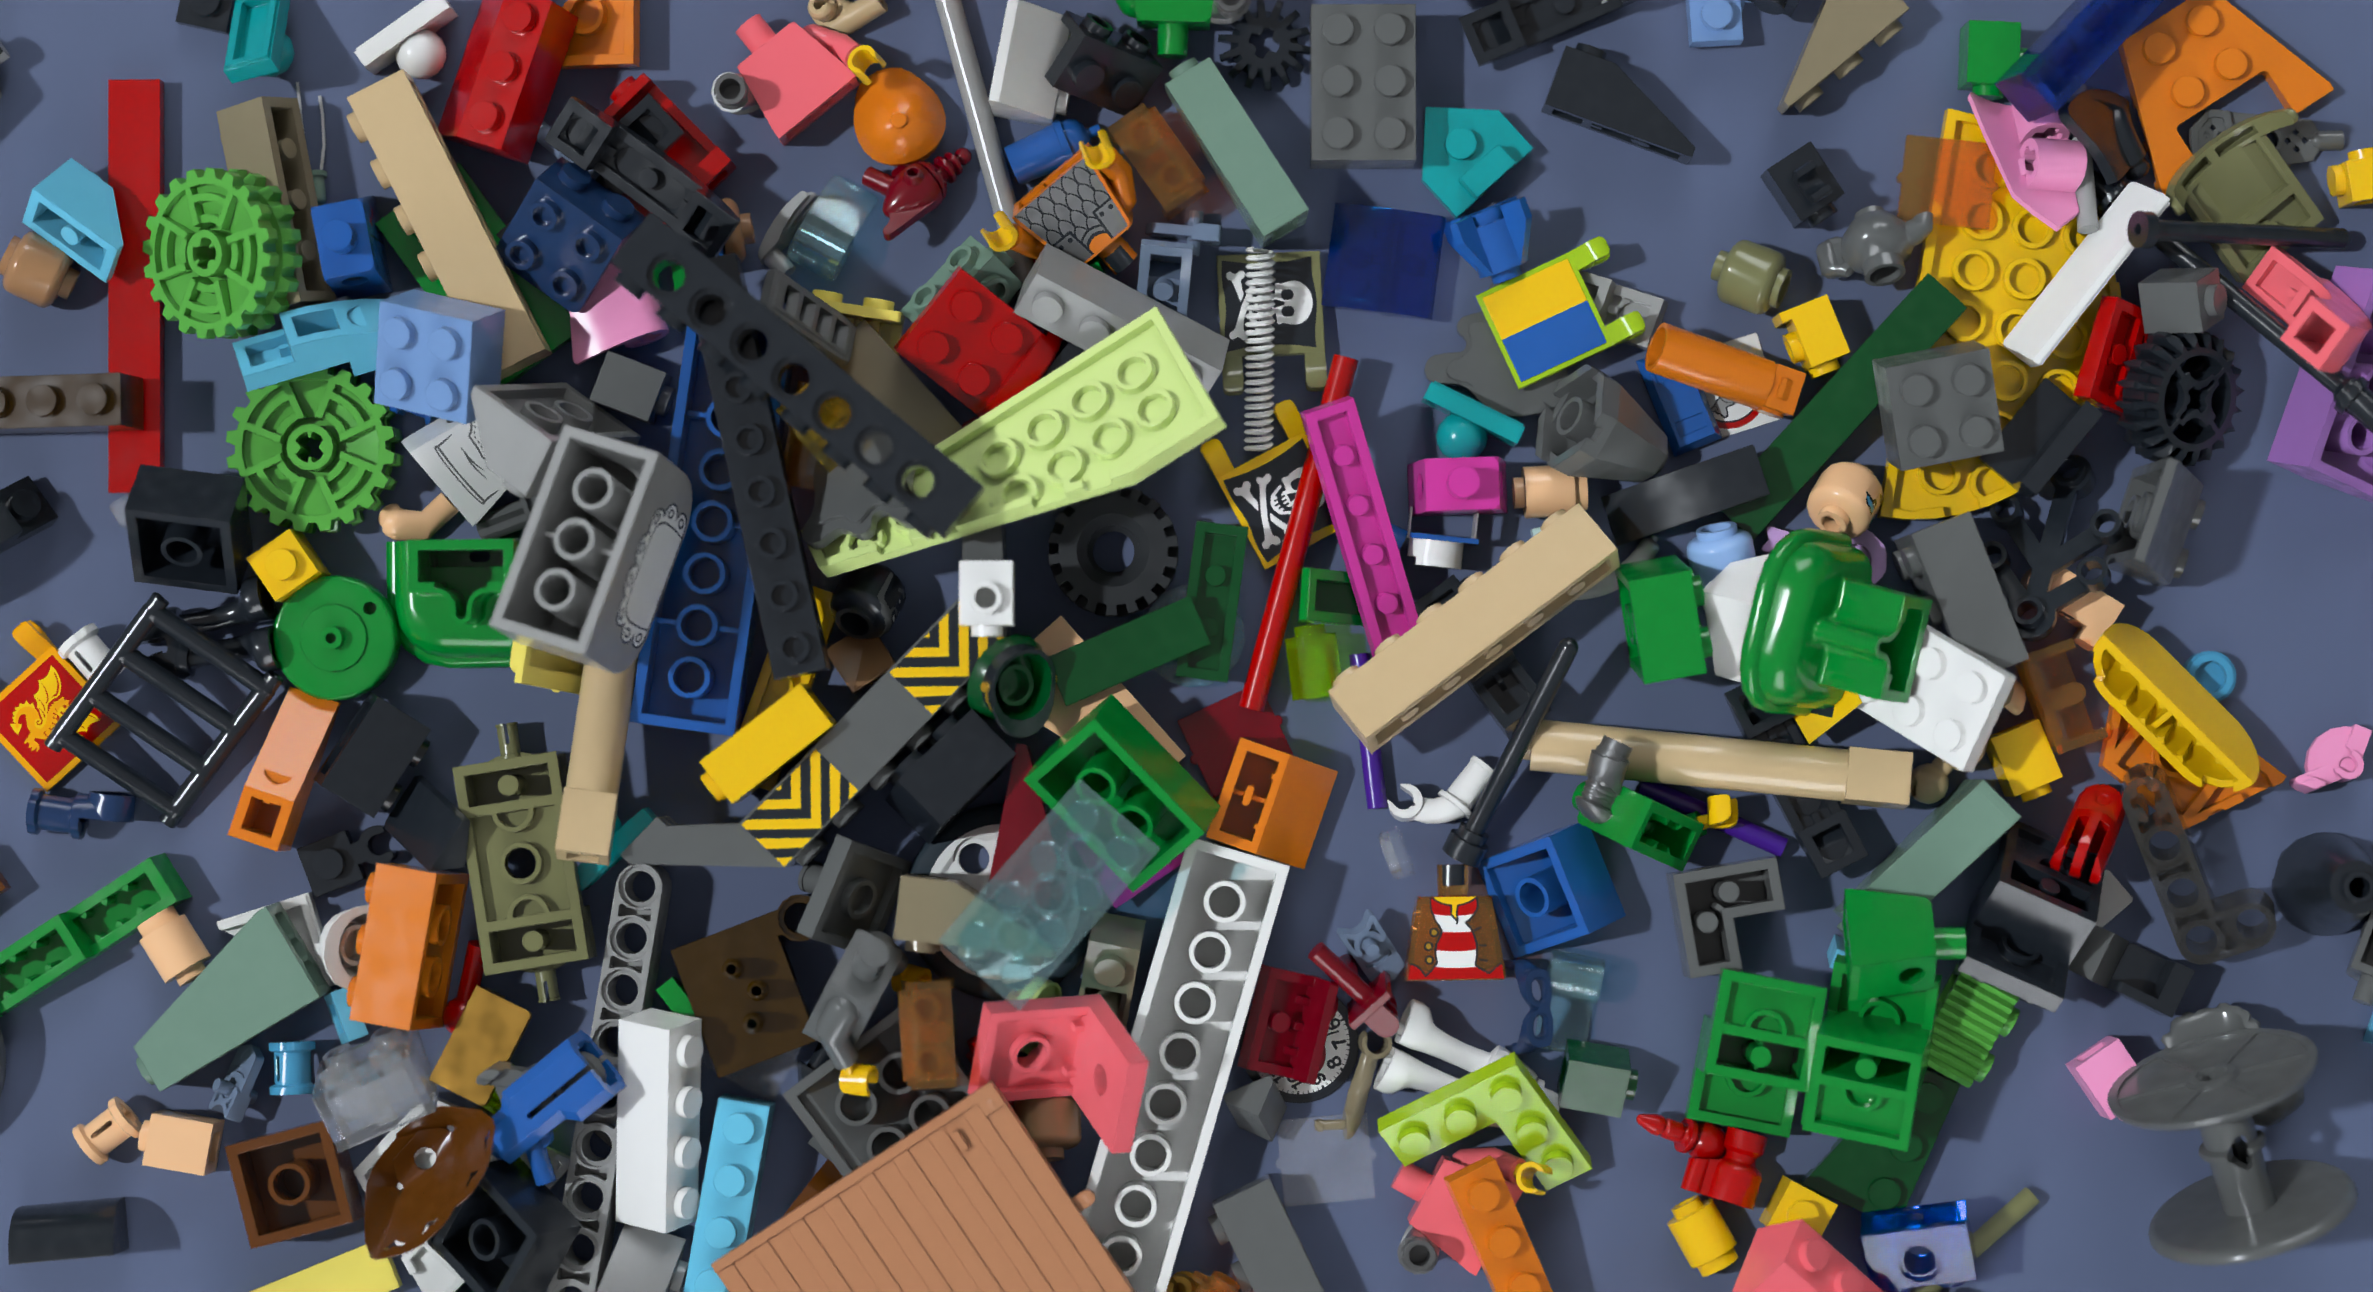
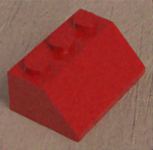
M482 0L438 126L443 139L528 164L579 18L550 0Z

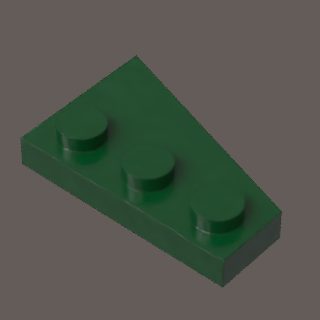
M1927 1070L1918 1094L1911 1143L1907 1152L1839 1138L1831 1147L1830 1152L1799 1183L1897 1228L1960 1084Z

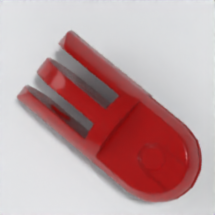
M2095 784L2086 787L2079 794L2050 860V867L2052 869L2060 871L2072 842L2077 849L2069 876L2079 879L2090 853H2098L2089 880L2090 883L2098 884L2126 814V800L2118 790L2110 785Z

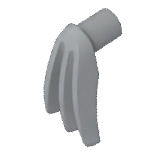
M799 192L779 212L759 247L758 258L761 265L765 264L770 270L776 268L788 277L795 271L796 267L781 251L788 246L806 218L823 202L816 193Z

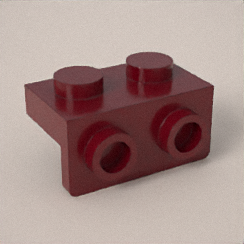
M1262 964L1237 1066L1248 1070L1292 1078L1302 1083L1314 1085L1318 1072L1325 1063V1042L1330 1022L1335 1017L1338 1009L1337 992L1339 985L1314 975Z

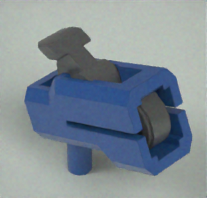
M579 1030L541 1061L529 1067L514 1066L511 1062L498 1061L476 1078L478 1085L495 1086L496 1093L501 1101V1110L491 1117L494 1119L495 1124L491 1154L497 1159L511 1164L526 1153L536 1186H542L556 1180L547 1151V1146L554 1140L553 1130L567 1119L582 1122L626 1087L622 1076L611 1062L606 1059L601 1063L598 1059L603 1055V1052L589 1035ZM488 1133L487 1137L485 1138L486 1148H487V1138H488V1136H489V1133Z

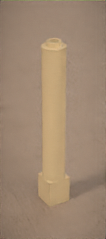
M638 656L626 670L617 674L586 664L583 666L566 787H564L555 845L556 858L559 860L610 865Z
M1552 720L1542 721L1523 760H1530L1529 771L1587 776L1586 770L1591 750L1596 749L1597 745H1600L1605 735L1633 748L1628 758L1630 763L1624 780L1841 801V804L1904 810L1909 805L1913 765L1912 752L1861 747L1841 749Z

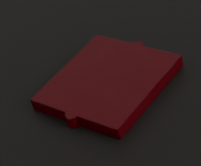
M1241 690L1177 721L1193 753L1190 761L1194 765L1198 764L1213 798L1221 793L1240 737L1293 755L1280 727L1282 718L1279 715H1274L1268 700L1266 701L1264 712L1238 706L1243 691Z

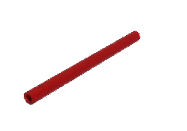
M1333 355L1320 405L1350 396L1358 360L1342 355ZM1310 445L1238 705L1259 712H1264L1299 584L1301 570L1323 495V489Z

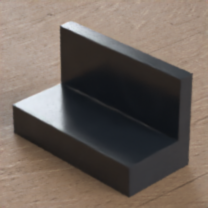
M2044 378L2001 430L2004 451L1982 455L1978 459L2025 498L2035 496L2082 441L2103 413L2088 401L2077 404L2047 378Z

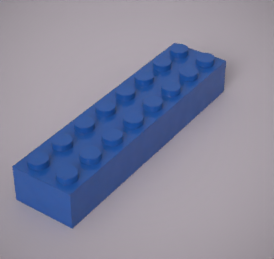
M687 326L668 460L682 470L690 480L692 488L691 514L683 542L653 623L639 653L629 722L732 736L740 730L742 724L758 604L702 352L697 348L700 344L699 336ZM757 333L763 356L768 348V340L764 334ZM793 367L789 368L781 379L782 389L787 394L790 392ZM771 396L782 444L785 421L780 415L786 408Z

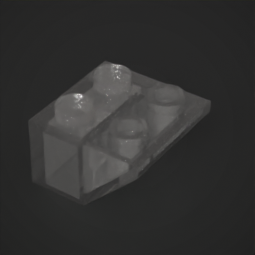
M383 1026L370 1036L371 1040L354 1047L349 1043L342 1044L331 1049L322 1057V1061L318 1064L312 1101L339 1153L437 1110L439 1091L436 1083L429 1080L432 1070L419 1030L407 1031Z

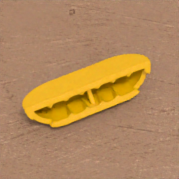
M2116 623L2108 627L2097 640L2092 651L2094 652L2093 667L2096 674L2093 681L2102 697L2185 779L2194 785L2203 787L2204 784L2215 787L2233 788V791H2240L2253 785L2260 771L2259 757L2251 738L2242 725L2148 633L2125 623Z

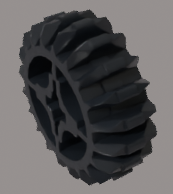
M2158 331L2155 334H2148L2147 343L2134 345L2136 359L2123 362L2128 372L2126 379L2116 382L2123 388L2122 398L2114 404L2123 409V414L2116 424L2127 429L2124 441L2135 447V454L2154 462L2170 457L2180 461L2187 467L2195 466L2196 462L2202 460H2210L2212 450L2224 448L2223 434L2235 431L2231 423L2233 414L2242 412L2236 406V397L2245 390L2236 385L2235 380L2242 370L2232 365L2235 353L2224 347L2223 339L2217 338L2209 332L2168 333ZM2186 361L2184 366L2181 368L2179 365Z

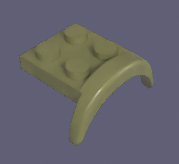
M2290 108L2277 109L2249 117L2226 129L2201 147L2176 171L2168 183L2166 196L2170 198L2169 205L2174 213L2180 216L2186 210L2192 220L2198 222L2315 227L2324 220L2323 215L2266 135L2279 128L2293 125L2299 119L2297 112ZM2209 243L2235 281L2239 283L2247 281L2271 247L2265 245ZM2278 246L2285 251L2289 248L2288 246Z

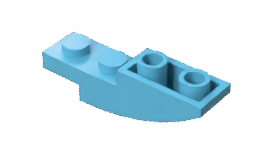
M384 299L334 301L280 312L282 329L232 343L247 391L275 385L282 381L326 370L347 362L350 363L354 377L376 371L380 301Z

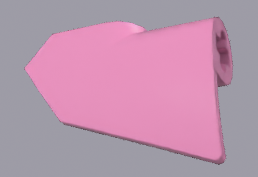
M2050 85L2031 87L2023 91L2011 106L1992 102L1970 92L1968 101L2011 197L2033 216L2057 232L2080 212L2075 192L2081 185L2087 169L2086 148L2080 141L2069 140L2070 131L2063 125L2058 116V110L2063 104L2060 90Z
M612 263L608 266L586 305L578 312H570L572 357L575 365H579L624 344L627 348L640 347L657 341L669 333L667 323L655 314L660 309L659 302L647 292L638 300L614 280L621 271Z

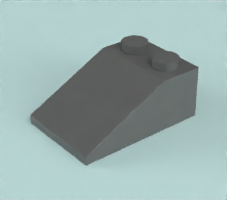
M2168 457L2133 469L2118 512L2125 526L2124 535L2118 542L2107 545L2103 560L2110 570L2156 586L2169 585L2172 578L2179 579L2182 575L2189 556V550L2183 548L2189 528L2195 530L2198 527L2205 510L2206 501L2200 499L2204 485L2180 461Z

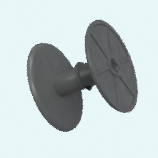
M2271 1028L2241 1029L2215 1033L2161 1050L2138 1062L2136 1066L2129 1068L2113 1083L2109 1090L2107 1101L2112 1113L2118 1119L2129 1125L2149 1130L2179 1131L2199 1128L2203 1140L2199 1146V1156L2205 1162L2210 1163L2213 1175L2182 1189L2168 1199L2154 1214L2149 1225L2148 1237L2151 1246L2158 1254L2176 1262L2193 1265H2227L2259 1260L2293 1250L2323 1236L2339 1225L2354 1209L2358 1199V1189L2354 1180L2342 1169L2312 1160L2284 1159L2265 1161L2262 1148L2265 1146L2267 1137L2263 1131L2256 1130L2252 1118L2253 1114L2265 1110L2292 1095L2310 1079L2318 1064V1050L2312 1040L2296 1032ZM2241 1135L2245 1137L2246 1142L2241 1139Z

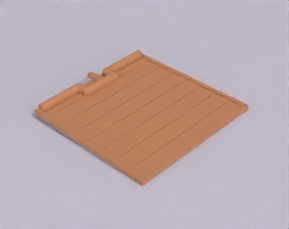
M993 1080L711 1264L729 1292H1136L1081 1213V1211L1094 1203L1095 1193L1090 1189H1085L1072 1198L1069 1196L1060 1178Z

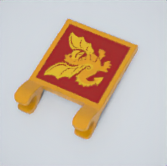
M30 620L20 623L13 630L12 635L37 660L0 693V743L48 792L82 762V760L64 748L61 752L48 748L44 741L88 680L68 659L61 658L58 654L59 650L36 622ZM93 708L77 732L99 746L121 725Z

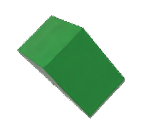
M1302 568L1298 623L1364 627L1347 572Z

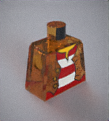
M1437 864V895L1415 896L1403 970L1404 980H1506V971L1492 898L1490 895H1469L1467 865Z

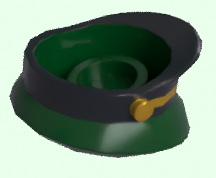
M1014 634L998 639L983 652L974 665L967 687L968 704L982 719L996 720L1000 728L1008 735L1016 738L1032 736L1044 726L1053 708L1055 686L1057 683L1055 666L1051 658L1043 652L1040 644L1030 636Z

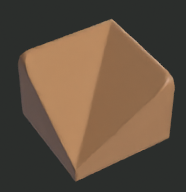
M846 636L827 648L829 659L853 694H857L881 678L896 663L881 638L860 640Z

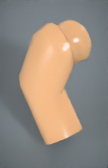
M441 492L422 511L406 510L400 508L398 504H389L380 511L378 522L382 526L383 533L395 541L429 540L459 510Z

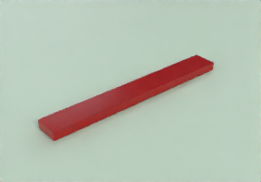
M160 79L108 80V185L113 187L124 244L113 277L108 281V373H124L143 378L144 430L108 431V493L130 494L141 464L165 467L164 316L162 315L164 303L154 302L150 294L155 284L153 278H145L144 267L150 263L148 254L142 252L143 241L149 240L151 237V231L146 226L148 216L157 215L159 210L155 201L159 194H164V82Z

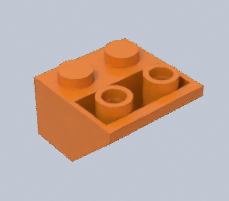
M1240 737L1217 801L1221 807L1208 827L1206 837L1304 869L1338 771Z

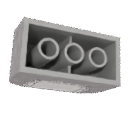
M564 425L489 626L525 646L615 674L626 670L637 658L646 641L688 527L692 507V488L688 476L658 452Z

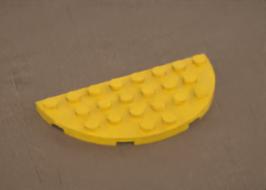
M1948 108L1944 112L1928 212L1933 213V230L1922 243L1915 287L1929 273L1967 307L1964 313L1931 348L1972 340L1989 348L2002 430L2044 378H2047L2077 404L2085 402V400L2073 396L2093 329V323L2102 295L2121 298L2120 284L2116 281L2114 273L2042 365L2029 367L2004 347V339L2088 234L2077 232L2076 217L2056 232L2011 197L1975 115ZM1980 456L1900 471L1886 459L1882 483L1884 497L1877 513V518L1932 520L1957 516L1990 506L2014 495L2018 491L1978 459Z

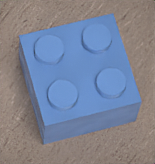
M415 289L381 300L379 305L374 403L462 424L475 421L476 417L470 395L474 386L500 385L505 309Z

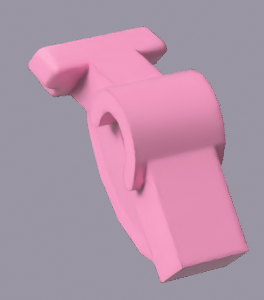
M2354 724L2350 727L2343 726L2329 729L2316 737L2306 752L2305 773L2289 781L2290 786L2296 791L2308 794L2331 783H2344L2360 776L2364 769L2363 755L2372 730Z

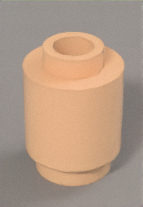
M1549 465L1522 467L1521 477L1512 478L1514 509L1523 508L1525 519L1549 517L1561 509H1565L1567 512L1577 503L1584 510H1588L1587 478L1567 476Z
M174 906L160 911L137 927L143 937L139 942L165 984L176 980L178 985L182 987L195 980L206 968L203 963L211 957L210 953L186 915H179Z

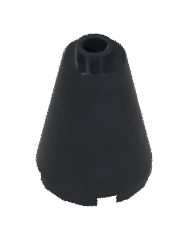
M2313 833L2296 839L2282 851L2277 861L2274 879H2272V893L2278 910L2291 925L2313 935L2334 936L2353 929L2373 910V862L2366 851L2352 839L2336 833Z

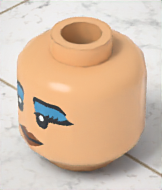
M1853 462L1831 464L1822 472L1809 494L1806 504L1808 515L1820 530L1845 533L1850 538L1859 537L1869 528L1879 511L1884 497L1883 489L1874 473L1862 464Z

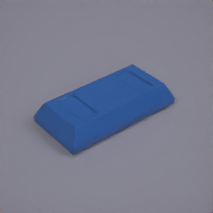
M1645 358L1636 361L1663 431L1668 437V443L1674 457L1723 438L1704 391L1648 372L1645 369Z

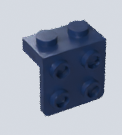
M561 157L535 179L495 249H497L505 266L562 307L575 313L586 305L610 265V260L644 221L646 216L637 211L627 198L620 194L612 193L591 178L587 170L585 171L577 164Z

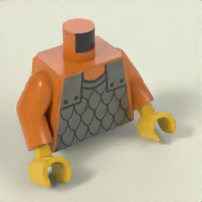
M1101 129L1097 131L1101 141L1097 146L1093 147L1089 142L1084 145L1083 141H1080L1078 143L1080 149L1071 158L1066 160L1014 204L1012 218L1016 223H1012L1003 211L995 212L993 216L1001 227L993 232L986 231L984 228L980 230V233L992 250L1003 252L1010 249L1037 260L1046 243L1086 264L1098 255L1115 275L1123 271L1134 261L1137 253L1121 236L1133 224L1132 209L1137 202L1131 165L1112 146L1106 130Z

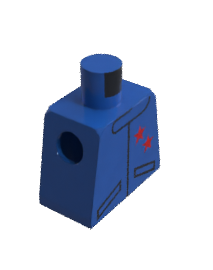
M371 195L311 207L322 274L325 282L337 297L349 296L352 299H359L393 292L383 235L375 224L379 221L375 196ZM364 277L359 280L349 281V278Z

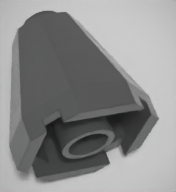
M1585 364L1559 381L1552 395L1560 398L1554 410L1545 406L1538 419L1536 456L1548 462L1547 464L1553 469L1567 476L1643 482L1663 469L1668 459V437L1621 384L1588 364Z

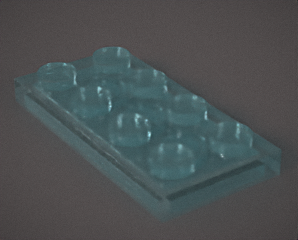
M1079 779L940 937L938 942L1016 1010L1020 1011L1151 861L1160 848Z

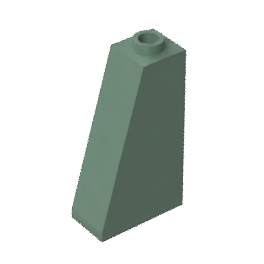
M1193 57L1171 70L1169 75L1172 80L1165 83L1167 96L1261 249L1266 248L1305 224L1309 211L1307 205L1211 58L1208 57L1198 63L1196 58Z
M1964 779L1855 889L1926 897L1931 901L2011 828L2021 816L1984 779ZM1844 900L1833 910L1841 919ZM1841 921V922L1837 925V928H1838V929L1840 930V932L1843 934L1842 921Z
M280 901L257 911L133 1046L139 1056L136 1059V1064L141 1075L149 1084H155L160 1092L176 1085L333 991L324 979L320 968Z

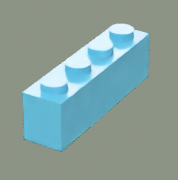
M727 1093L718 1097L684 1292H729L711 1264L752 1237L776 1102Z

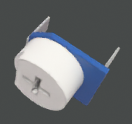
M1411 506L1407 538H1409L1407 556L1414 557V565L1461 569L1464 544L1479 545V539H1476L1479 513L1473 514L1471 538L1410 532L1413 511Z

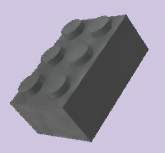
M1311 4L1309 15L1310 169H1413L1416 162V4Z
M1970 511L1894 540L1897 551L1892 552V559L1902 581L1910 580L1916 596L1933 600L1927 625L2002 669L2029 659Z

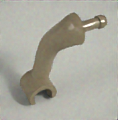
M1362 1031L1357 1042L1361 1055L1347 1093L1342 1119L1314 1120L1315 1131L1343 1130L1345 1140L1351 1139L1355 1135L1365 1111L1377 1061L1386 1057L1392 1049L1391 1037H1382L1383 1044L1381 1048L1377 1051H1369L1367 1047V1032Z

